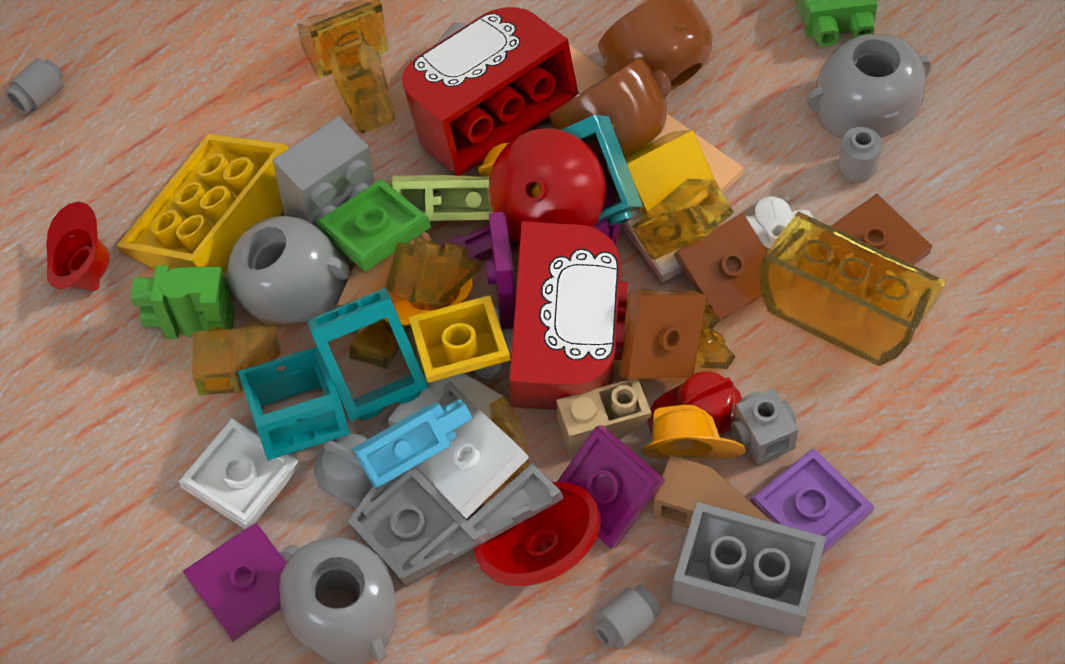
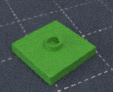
M382 179L316 222L318 229L365 272L431 228L429 217Z

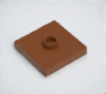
M875 194L817 236L816 241L870 296L930 254L932 245L878 194Z
M744 213L737 215L673 254L696 292L706 295L705 307L715 323H718L785 282V279Z
M631 292L619 375L627 379L687 378L692 376L695 372L706 295L697 292Z

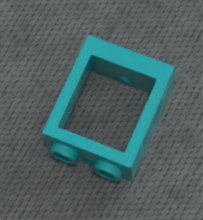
M593 115L562 129V131L577 136L586 144L598 139L621 202L602 210L594 228L606 222L611 227L632 219L631 212L643 207L609 116Z
M386 287L307 320L312 336L350 421L357 418L360 420L371 419L380 414L383 407L397 401L400 404L413 401L421 395V391L429 388ZM387 317L411 375L353 399L328 342Z
M317 346L238 371L267 461L350 434L341 400ZM285 366L284 370L277 371L278 367ZM319 387L323 395L268 414H263L261 409L263 405Z

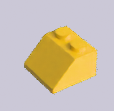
M490 295L409 317L417 353L427 383L511 360Z

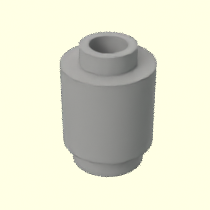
M36 58L9 82L10 87L5 91V95L10 103L21 113L27 114L31 110L37 111L63 87L61 80L63 74L59 67L51 60L43 61Z
M856 127L847 131L843 137L838 167L843 177L849 182H866L877 171L882 150V140L874 130L866 127Z
M638 585L634 589L627 588L594 614L596 622L593 626L594 632L605 646L611 647L613 645L617 649H623L655 624V617L661 612L660 606L655 597L645 587Z

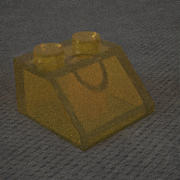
M380 0L350 1L340 7L319 15H313L297 23L301 47L319 79L388 52L383 9Z

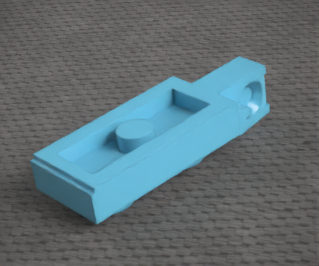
M460 398L443 407L437 402L429 407L427 405L357 445L352 450L373 487L378 488L451 446L449 442L457 437L454 429L473 418L467 406Z

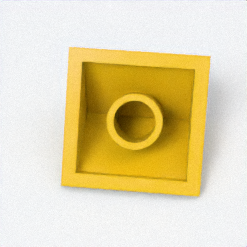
M694 130L670 132L625 158L643 205L639 210L649 221L716 186L715 177ZM606 166L607 173L612 177L609 167Z

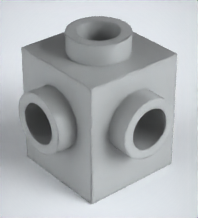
M775 389L762 394L754 392L745 396L736 404L734 422L731 423V429L736 441L744 446L746 445L756 465L795 449L799 430L796 426L795 413L788 401H781Z

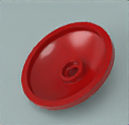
M545 128L523 133L505 146L493 165L488 191L492 213L503 212V215H506L508 236L520 245L522 221L586 225L594 228L604 207L606 187L600 162L584 141L566 131ZM537 182L540 185L541 191L537 197H534L531 188Z
M552 482L564 497L561 501L474 548L476 560L482 571L493 581L508 586L538 585L554 580L570 571L586 556L599 534L601 515L591 494L575 484Z

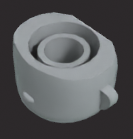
M886 34L860 35L846 41L830 55L821 67L816 88L808 93L806 100L810 108L816 111L818 119L824 127L838 137L843 138L847 131L856 127L870 128L878 133L880 137H885L904 127L918 113L923 102L926 77L930 72L931 66L925 55L919 56L916 50L903 39Z
M274 216L255 223L237 240L231 251L224 277L228 286L227 289H229L230 293L233 294L246 312L262 323L274 326L308 322L307 320L338 308L337 304L351 274V267L333 241L316 226L295 216Z
M327 537L312 541L302 548L289 545L280 553L286 561L279 580L280 602L284 617L295 637L305 647L319 654L326 662L332 664H365L372 659L379 664L387 657L385 647L388 645L396 626V597L388 569L381 558L369 547L342 537ZM341 588L355 595L357 601L346 608L333 609L318 602V599L330 589Z

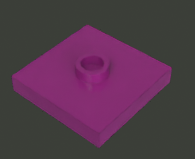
M503 212L489 213L492 259L485 260L488 285L495 284L501 329L514 328L516 299L506 215H503Z
M600 425L595 427L557 482L575 484L591 494L601 515V525L597 537L609 548H615L660 489L665 479L607 428Z
M254 523L183 570L189 583L232 642L281 609L279 580L286 561L257 523Z

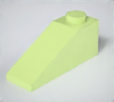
M449 175L392 176V188L427 215L429 221L489 220V213H492L488 191L490 177Z

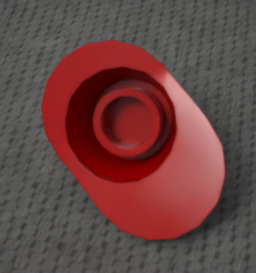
M83 202L69 203L55 215L47 231V281L53 288L60 290L74 287L95 292L99 289L100 278L108 268L110 261L109 252L98 238L97 220L94 210Z
M708 371L695 373L687 378L683 384L665 392L654 401L650 408L651 417L648 419L649 430L652 435L653 414L656 409L678 405H694L705 410L713 418L718 434L721 435L731 430L736 404L742 400V396L733 385L730 377L724 378L715 372Z

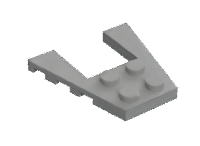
M450 381L443 388L445 393L438 401L441 407L460 398L467 406L471 416L478 410ZM420 463L378 488L372 487L347 522L406 586L556 504L564 497L561 491L532 463L467 521L417 469L422 464Z

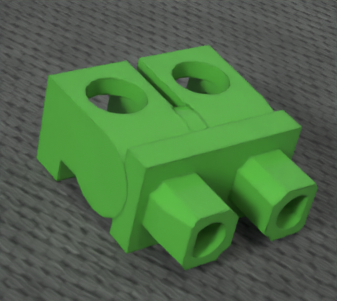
M796 0L802 21L805 24L806 37H814L819 47L833 46L838 42L840 33L851 32L852 38L874 33V22L878 5L876 0Z
M156 265L154 277L133 278L131 300L134 306H141L140 321L143 327H161L166 339H178L179 333L187 337H195L208 332L211 333L215 343L231 342L235 305L230 291L227 289L228 286L221 267H179L170 270L168 265Z

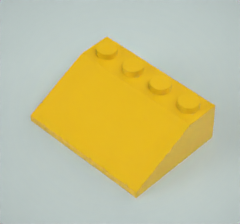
M208 134L116 247L120 252L153 269L156 268V265H168L170 270L179 267H221L224 275L227 271V263L231 251L242 234L257 222L266 218L280 216L284 210L273 159L288 150V146L283 143Z

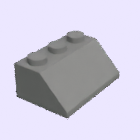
M696 502L673 579L671 601L801 637L826 537Z

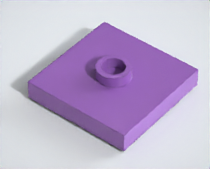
M814 448L750 500L773 523L825 536L826 541L822 555L871 515L874 506Z

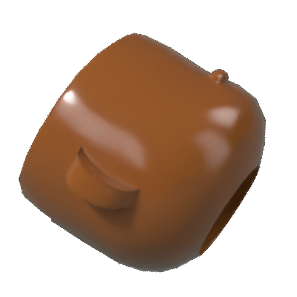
M647 0L616 21L600 39L598 49L604 59L603 69L608 75L636 58L641 57L652 72L657 70L666 72L672 91L688 81L707 62L712 49L713 36L708 22L693 0Z
M638 57L549 113V118L555 129L562 130L593 115L609 116L624 158H627L652 142L663 131L668 111L666 97L671 91V83L666 72L661 70L652 72L646 62L641 57ZM598 139L587 143L598 158L601 167L608 166Z

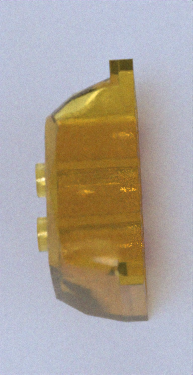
M797 211L763 256L759 269L760 292L767 310L772 315L879 366L896 359L909 345L943 293L947 282Z

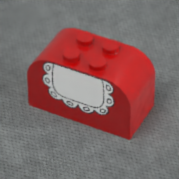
M516 7L495 9L476 18L414 58L407 65L402 76L403 88L421 147L454 176H461L485 160L487 154L494 147L502 143L511 142L519 135L548 118L549 113L579 94L568 39L534 13Z
M522 221L509 380L511 407L557 410L556 400L588 393L596 388L612 384L615 360L621 361L628 282L620 281V256L615 244L606 234L596 228L586 225Z

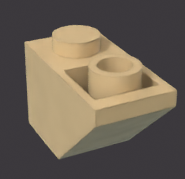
M628 379L596 388L588 393L556 400L557 425L569 459L575 457L596 426L603 425L621 440L651 417V410L639 379Z

